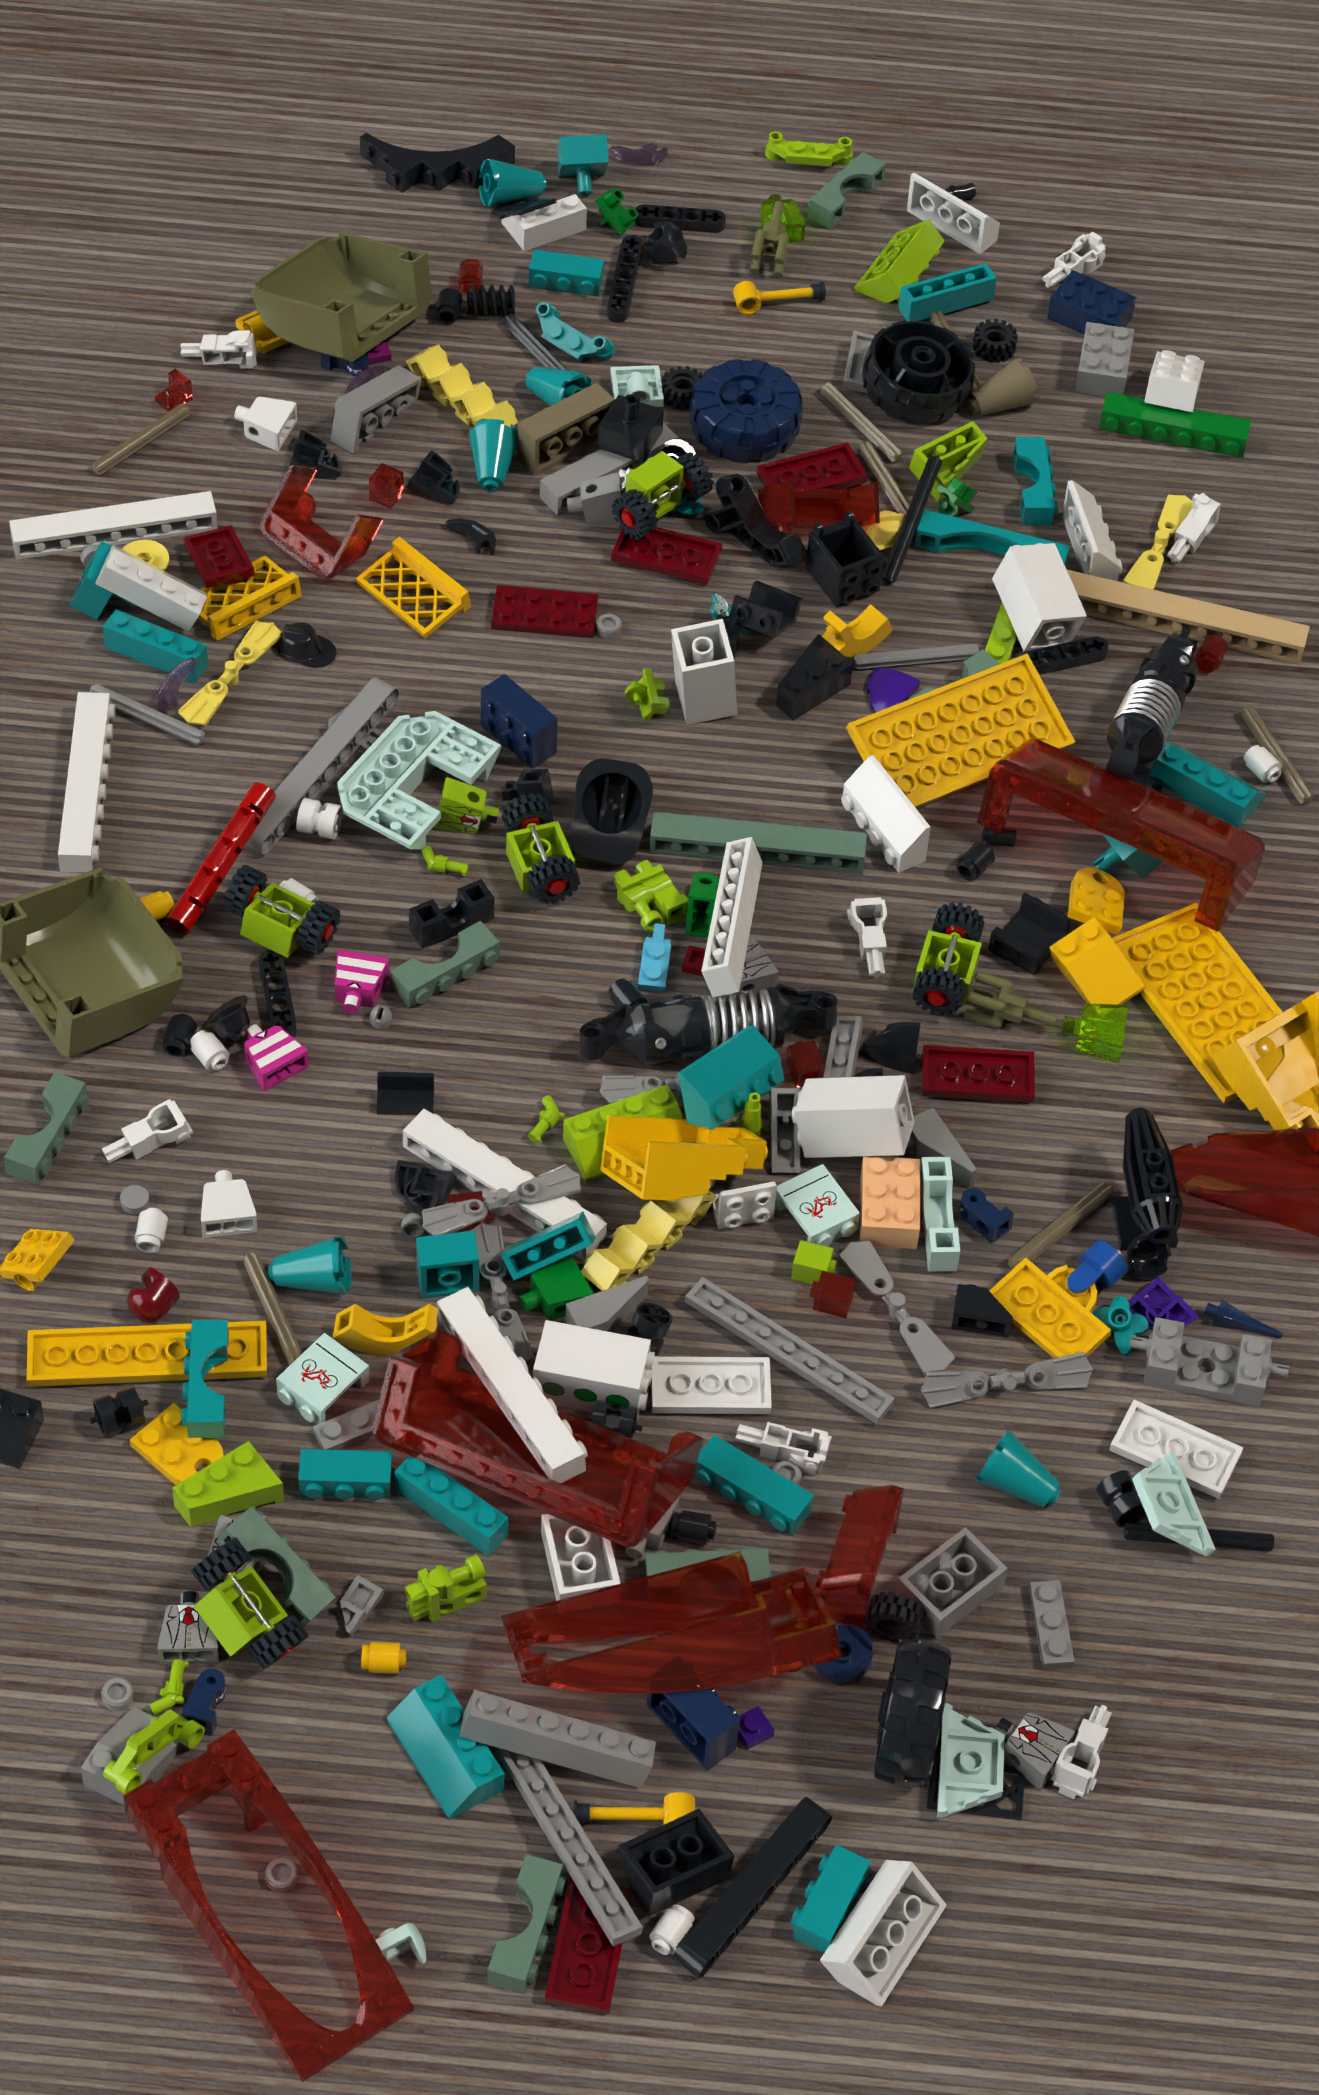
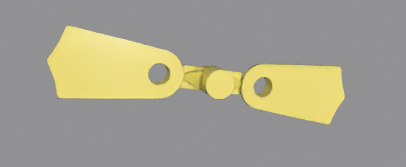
M1185 495L1167 496L1158 522L1159 530L1155 533L1154 545L1151 550L1142 553L1124 578V583L1154 590L1164 561L1162 554L1165 553L1170 536L1175 534L1178 527L1192 510V500Z
M256 620L234 652L235 660L227 661L224 673L219 679L207 683L178 710V713L188 724L206 726L227 696L228 686L238 684V672L243 665H250L257 661L282 637L283 632L273 622L266 623Z

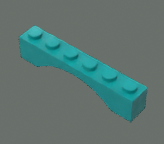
M924 509L916 531L914 546L915 548L935 553L959 549H978L1005 556L1011 546L1055 543L1065 567L1068 563L1070 551L1069 545Z

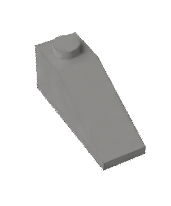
M771 1088L769 1092L771 1173H800V1147L797 1142L798 1126L792 1120V1109L797 1105L800 1088Z
M931 1108L915 1115V1123L906 1148H910L920 1160H922V1157H950L953 1179L968 1188L973 1187L977 1169L935 1109Z
M647 1275L567 1303L565 1316L567 1324L612 1332L648 1296L649 1279Z

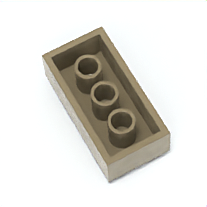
M595 383L518 422L517 460L536 476L598 443V426L615 399L598 383Z

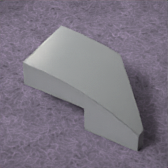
M360 1575L356 1576L340 1600L346 1632L350 1636L364 1623L385 1594L382 1588Z

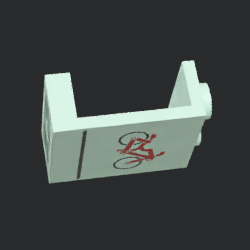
M823 1164L777 1186L776 1209L781 1211L788 1208L808 1235L807 1242L828 1247L833 1241L841 1237H849L858 1230L859 1211Z
M323 1333L276 1378L277 1395L284 1404L292 1405L299 1410L300 1414L307 1421H314L316 1424H320L326 1421L325 1411L353 1383L362 1389L369 1382V1365L326 1333Z

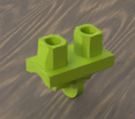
M644 668L642 671L643 677L639 681H632L630 686L625 689V697L628 701L639 705L642 720L650 721L653 714L665 715L670 704L668 698L658 697L664 691V679L653 677L652 670Z

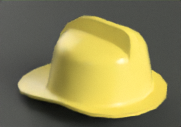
M884 510L877 513L872 521L860 524V526L879 550H884L894 546L905 517L901 513L897 514L893 511Z

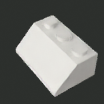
M576 194L557 200L555 204L524 215H513L502 219V224L523 251L585 231L587 208Z

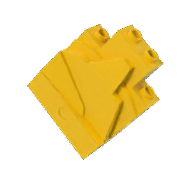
M1319 991L1211 1056L1227 1083L1250 1111H1259L1264 1120L1270 1122L1276 1134L1286 1129L1290 1134L1301 1127L1315 1151L1319 1149Z
M608 1115L600 1171L643 1200L675 1201L708 1194L709 1189L715 1184V1180H726L727 1174L743 1175L744 1168L763 1169V1163L768 1154L767 1141L741 1127L718 1126L715 1129L687 1124V1119Z

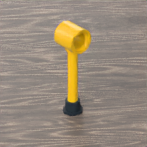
M742 281L733 288V295L738 311L743 315H752L759 311L762 301L805 297L824 301L826 298V288L824 282L820 281L819 284L811 285L808 288L759 292L753 282Z
M674 1792L666 1795L663 1807H590V1804H577V1800H574V1815L579 1823H590V1820H663L664 1825L695 1811V1797L685 1792Z

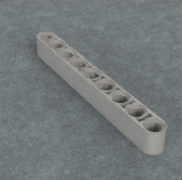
M376 677L368 682L274 791L276 799L245 846L263 855L270 852L297 820L302 800L304 798L315 799L394 707L399 697L398 688Z

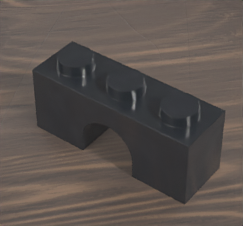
M477 880L458 888L455 901L445 908L440 909L434 899L410 908L409 930L421 948H424L458 934L479 921L484 923L494 919L495 898L483 880Z

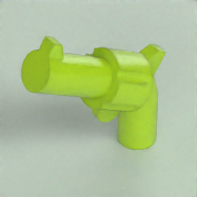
M430 846L422 848L421 852L428 864V871L433 870L442 873L451 871L462 873L463 876H466L468 873L469 864L451 861L443 855L435 856Z
M550 1095L542 1098V1103L546 1110L540 1111L539 1123L528 1134V1138L532 1142L540 1143L541 1136L545 1131L552 1129L560 1119L565 1118V1114L559 1112L558 1106Z
M181 1659L173 1660L170 1679L166 1682L165 1688L160 1690V1695L163 1698L149 1704L154 1715L173 1707L176 1703L185 1704V1699L182 1697L184 1691L182 1678L184 1669L189 1666L188 1661Z

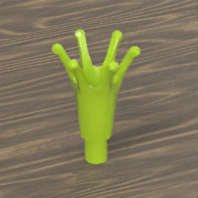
M751 1093L749 1100L745 1104L743 1114L739 1118H734L733 1122L738 1123L736 1127L745 1128L761 1138L760 1129L762 1128L768 1133L769 1128L764 1125L761 1119L760 1095L758 1093Z

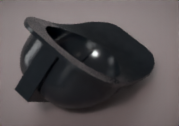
M600 758L591 761L582 769L576 782L570 837L571 847L580 858L622 864L630 861L636 855L653 797L652 781L643 767L636 763Z

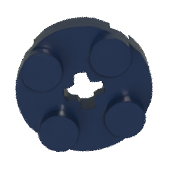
M831 1623L821 1628L814 1636L810 1658L814 1668L821 1676L831 1680L835 1685L844 1686L848 1682L860 1679L868 1672L873 1657L872 1641L863 1629L849 1623L848 1626ZM835 1649H848L847 1657H838Z

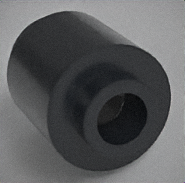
M446 288L439 293L436 315L443 324H453L460 316L463 297L456 289Z
M976 842L959 859L957 871L962 878L972 881L979 878L995 861L994 851L991 846L986 843Z
M624 978L618 979L609 988L610 999L617 1008L623 1004L636 1006V1004L648 1003L637 987L631 981H627Z
M178 1014L171 1017L163 1038V1049L169 1055L182 1057L185 1055V1052L189 1051L191 1047L190 1040L195 1035L197 1024L191 1016Z
M683 1510L682 1513L675 1512L671 1536L678 1537L679 1541L707 1545L709 1539L714 1540L717 1522L712 1521V1515L686 1510Z

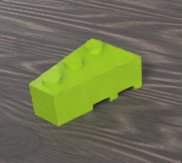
M972 421L915 449L909 469L920 480L928 457L939 456L942 460V465L930 493L939 503L944 495L936 491L937 487L940 484L947 487L953 477L960 480L982 457L988 438Z
M249 1441L172 1487L174 1507L191 1528L217 1521L220 1515L228 1517V1514L247 1510L251 1506L256 1510V1506L271 1502L275 1504L284 1502L282 1481Z

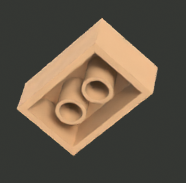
M863 1156L860 1175L859 1242L869 1240L873 1247L917 1249L920 1232V1159Z

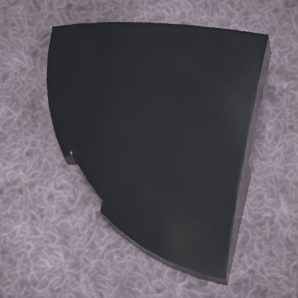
M300 430L288 471L310 477L334 478L340 477L342 467L336 454H333L332 458L330 457V451L326 448V443L316 436Z
M433 450L424 458L419 469L406 486V488L421 496L445 503H455L460 490L459 481L456 480L455 483L452 481L453 476L451 473L453 469Z
M897 1022L887 1024L886 1029L882 1030L877 1036L876 1030H873L863 1040L860 1053L882 1066L913 1074L921 1023Z
M398 1160L395 1171V1184L397 1192L402 1194L406 1201L404 1203L411 1212L422 1217V1210L446 1203L457 1176L451 1171L429 1169L423 1163Z

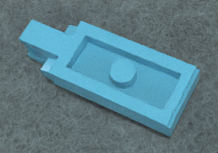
M654 923L653 937H646L644 941L638 990L665 993L671 953L670 939H664L665 924Z

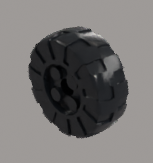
M904 320L892 323L886 329L882 328L874 336L865 354L862 383L872 403L884 410L888 416L916 425H928L934 422L938 424L951 419L955 413L961 411L967 402L973 387L975 362L972 361L973 355L966 343H963L955 333L947 328L936 326L927 321L907 322Z
M899 1640L893 1669L889 1673L886 1691L882 1693L877 1722L880 1724L876 1742L878 1749L874 1778L904 1787L923 1788L927 1786L933 1766L935 1748L937 1747L941 1717L945 1707V1694L952 1657L951 1651L948 1648L923 1640Z

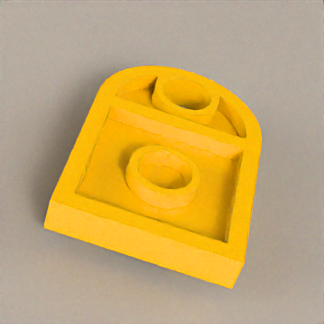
M1087 867L1078 870L1070 886L1068 917L1082 923H1086L1095 917L1106 932L1118 936L1123 923L1125 893L1122 885L1112 875L1100 869Z
M172 1403L130 1439V1446L171 1482L177 1485L197 1473L196 1469L198 1466L203 1464L210 1465L223 1457L224 1453L222 1446L216 1438H188L187 1426H182L181 1423L182 1409L175 1403Z

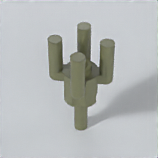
M781 201L775 202L772 220L764 223L763 228L756 231L750 272L753 274L759 273L763 253L769 255L776 254L773 275L778 278L783 276L789 236L786 234V226L781 224L784 203Z
M978 971L976 982L1001 989L999 995L975 987L974 992H970L967 1002L994 1010V1015L967 1008L964 1016L965 1019L996 1029L1002 1027L1004 1019L1020 1024L1023 1017L1055 1026L1058 1016L1028 1007V998L1012 994L1014 989L1012 981Z

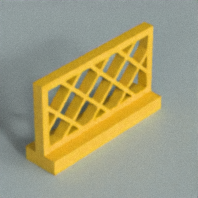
M401 537L392 542L393 548L356 578L357 583L424 638L431 635L458 611L461 610L465 613L472 607L469 592ZM393 558L400 563V568L386 569V564ZM414 574L417 576V582H403V575ZM399 575V583H385V576ZM372 576H381L380 584H370L367 580ZM432 588L434 596H420V589ZM402 589H416V597H402ZM385 590H398V597L387 598L384 596ZM438 602H449L452 604L447 610H437ZM416 603L415 611L404 612L402 610V604ZM420 603H434L432 611H419ZM433 617V622L426 628L419 624V618Z
M263 556L252 562L255 576L246 578L248 579L247 583L234 581L217 587L201 588L200 590L206 592L207 598L198 619L210 629L211 636L218 641L302 597L299 576L294 572L286 573L267 556ZM264 566L269 569L268 572L256 571ZM253 579H266L265 583H253ZM218 590H227L226 594L214 593ZM232 590H245L244 594H231ZM211 601H223L222 605H210Z

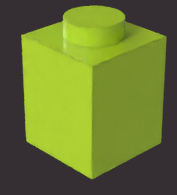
M800 1240L793 1262L791 1279L825 1287L827 1278H833L836 1270L837 1261L832 1260L834 1248Z

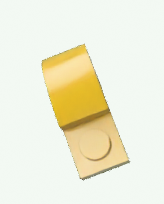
M871 604L855 620L848 624L843 622L832 611H829L823 617L827 628L822 637L845 657H854L855 654L867 653L880 644L893 631L888 618Z
M354 1304L336 1314L332 1339L351 1349L368 1354L386 1356L412 1354L423 1350L426 1338L435 1334L438 1308L428 1304L409 1315L393 1318L373 1314Z

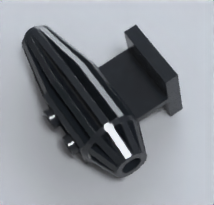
M1136 1108L1125 1117L1122 1168L1128 1196L1113 1197L1111 1202L1120 1250H1127L1130 1242L1139 1234L1144 1233L1152 1243L1162 1244L1168 1242L1170 1248H1177V1231L1184 1206L1174 1158L1153 1113L1144 1108Z

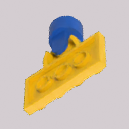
M1097 1240L1079 1257L1080 1266L1077 1269L1068 1268L1065 1265L1054 1269L1048 1275L1025 1257L989 1290L1013 1316L1012 1323L1053 1358L1079 1352H1085L1086 1357H1088L1111 1335V1329L1092 1314L1097 1302L1098 1290L1095 1285L1097 1284L1104 1289H1110L1128 1272V1264L1122 1253L1108 1241Z

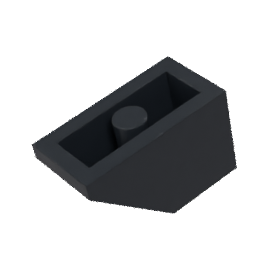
M958 1284L951 1329L1009 1338L1013 1316L987 1288L978 1287L973 1284Z

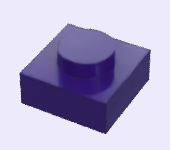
M759 1706L739 1715L738 1737L747 1750L774 1736L775 1730Z

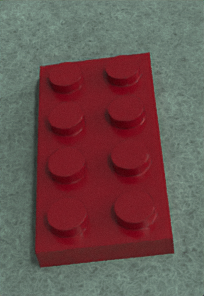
M848 442L758 465L756 471L775 506L867 483L868 477Z
M655 527V529L642 538L632 539L630 534L626 535L624 529H622L612 550L611 561L708 585L721 555L723 543Z
M497 585L491 629L593 638L598 594Z
M923 1045L922 1096L1034 1103V1052Z
M569 1878L544 2003L609 2014L623 1942L612 1946L572 1878ZM619 1887L628 1904L631 1905L632 1893L630 1888Z

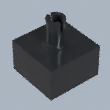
M629 394L625 397L618 395L598 426L597 448L643 463L663 432L664 410L640 402V398L635 394Z

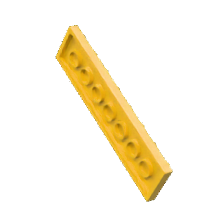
M266 1321L228 1322V1361L212 1368L204 1380L267 1377ZM192 1324L28 1330L27 1386L189 1380V1375H184V1357H190V1349L185 1348L186 1331H191Z

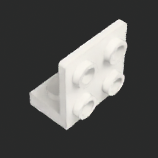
M776 1182L742 1187L715 1194L716 1198L712 1202L711 1208L718 1229L736 1228L743 1224L762 1223L769 1219H774L777 1192Z

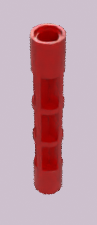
M259 782L252 784L191 882L167 916L166 922L172 929L186 935L191 932L251 835L276 799V794L271 788Z

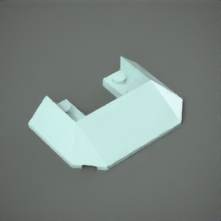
M436 711L425 712V716L410 718L409 715L398 716L337 782L343 813L409 849H422L426 846V835L441 819V811L410 796V794L435 767L470 785L477 778L486 782L501 750V745Z

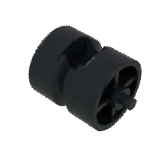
M641 1303L636 1307L632 1318L633 1324L629 1326L626 1335L650 1339V1352H655V1356H658L664 1343L663 1338L667 1335L673 1321L672 1315L665 1308L657 1304Z
M130 1387L118 1391L114 1398L106 1395L94 1399L95 1417L89 1418L91 1424L97 1423L104 1437L121 1432L122 1426L130 1429L145 1424L146 1420L143 1410L144 1406L149 1404L147 1399L141 1401L136 1389Z
M595 1400L590 1416L584 1415L583 1420L588 1421V1425H590L588 1438L600 1441L612 1438L613 1443L626 1446L631 1445L633 1434L636 1431L642 1432L643 1428L642 1425H637L636 1407L620 1405L618 1408H614L610 1402Z

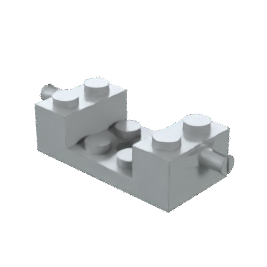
M1155 1317L1149 1339L1131 1335L1129 1348L1146 1350L1147 1362L1143 1385L1260 1407L1266 1388V1380L1269 1375L1287 1378L1289 1372V1365L1272 1363L1270 1355L1272 1339L1243 1334L1239 1347L1183 1336V1322ZM1207 1364L1212 1367L1213 1371L1206 1373L1201 1371L1198 1366Z

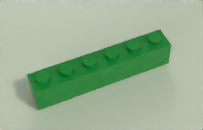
M1108 391L1106 393L1099 429L1241 458L1244 456L1251 420L1193 409V412L1145 403L1143 398Z

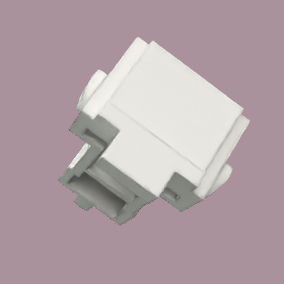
M1094 232L1078 237L1069 251L1064 252L1055 259L1054 269L1043 276L1042 280L1046 282L1045 286L1048 288L1053 287L1060 281H1064L1072 270L1079 273H1091L1102 266L1103 260L1106 257V245L1102 243V237Z
M250 330L233 331L228 335H203L201 343H181L180 346L181 356L202 357L203 365L239 364L240 369L253 368L257 365V347L254 335Z
M1204 493L1193 496V508L1175 532L1174 546L1167 554L1172 563H1180L1187 552L1194 554L1200 543L1212 531L1219 519L1221 504L1205 496L1206 494Z
M881 897L854 899V901H851L850 909H847L848 920H850V926H853L858 932L861 960H867L869 977L873 976L874 979H879V976H885L883 963L887 947L885 934H883L887 918L885 899L881 900ZM872 916L877 917L874 921L875 926L864 927V922L859 919L872 918Z
M169 1099L155 1106L146 1118L122 1128L124 1138L102 1148V1151L109 1163L131 1152L137 1160L166 1143L175 1141L176 1144H179L191 1138L190 1134L193 1131L175 1101ZM169 1118H172L173 1122H177V1126L171 1129L159 1130L169 1125L167 1121Z
M767 1422L765 1431L740 1424L735 1441L760 1447L759 1457L774 1461H791L800 1467L803 1474L816 1477L817 1474H820L822 1465L825 1463L832 1436H828L826 1431L812 1428L811 1432H801ZM811 1445L817 1447V1453H814L813 1458L808 1457L809 1451L796 1447Z
M1101 1705V1707L1095 1706L1089 1720L1083 1719L1075 1741L1063 1748L1057 1762L1052 1766L1050 1771L1053 1774L1051 1780L1054 1781V1786L1059 1787L1058 1793L1075 1799L1076 1795L1083 1798L1084 1794L1088 1795L1090 1791H1093L1097 1782L1095 1777L1100 1764L1099 1754L1108 1732L1106 1726L1112 1715V1712L1107 1711L1105 1705ZM1073 1757L1088 1763L1087 1769L1072 1764Z

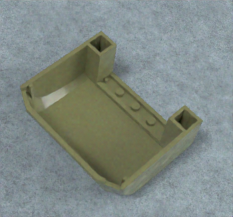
M341 231L338 232L339 237L327 240L324 236L314 240L259 276L255 281L256 287L251 290V294L263 321L277 336L311 351L353 362L427 310L432 299L427 253Z
M102 868L94 869L0 903V971L63 1056L71 1057L118 1039L153 1022L168 1009L182 985V955L129 884L119 877L114 879L104 874Z

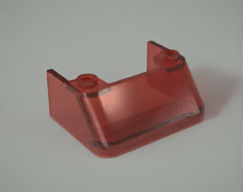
M290 464L261 520V532L266 538L317 577L331 579L365 556L383 519L380 517L356 515L343 542H339L311 520L316 510V503L314 498L306 491L317 469Z
M786 481L758 489V500L771 527L777 528V532H791L792 528H814V524L819 522L825 527L844 520L845 512L848 511L853 512L854 518L861 527L880 523L878 483H870L851 489L794 488V481Z
M886 1485L856 1489L852 1495L846 1494L842 1507V1512L846 1513L827 1569L826 1571L820 1570L815 1588L820 1589L816 1616L847 1626L849 1623L854 1624L864 1630L870 1594L890 1534H896L904 1488Z

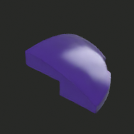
M876 667L870 675L867 684V693L869 694L870 691L871 696L870 707L876 713L907 701L919 689L920 680L894 669Z
M1159 1277L1128 1301L1132 1314H1140L1147 1319L1149 1324L1148 1330H1152L1155 1317L1183 1322L1184 1327L1199 1318L1192 1308L1180 1296H1176Z

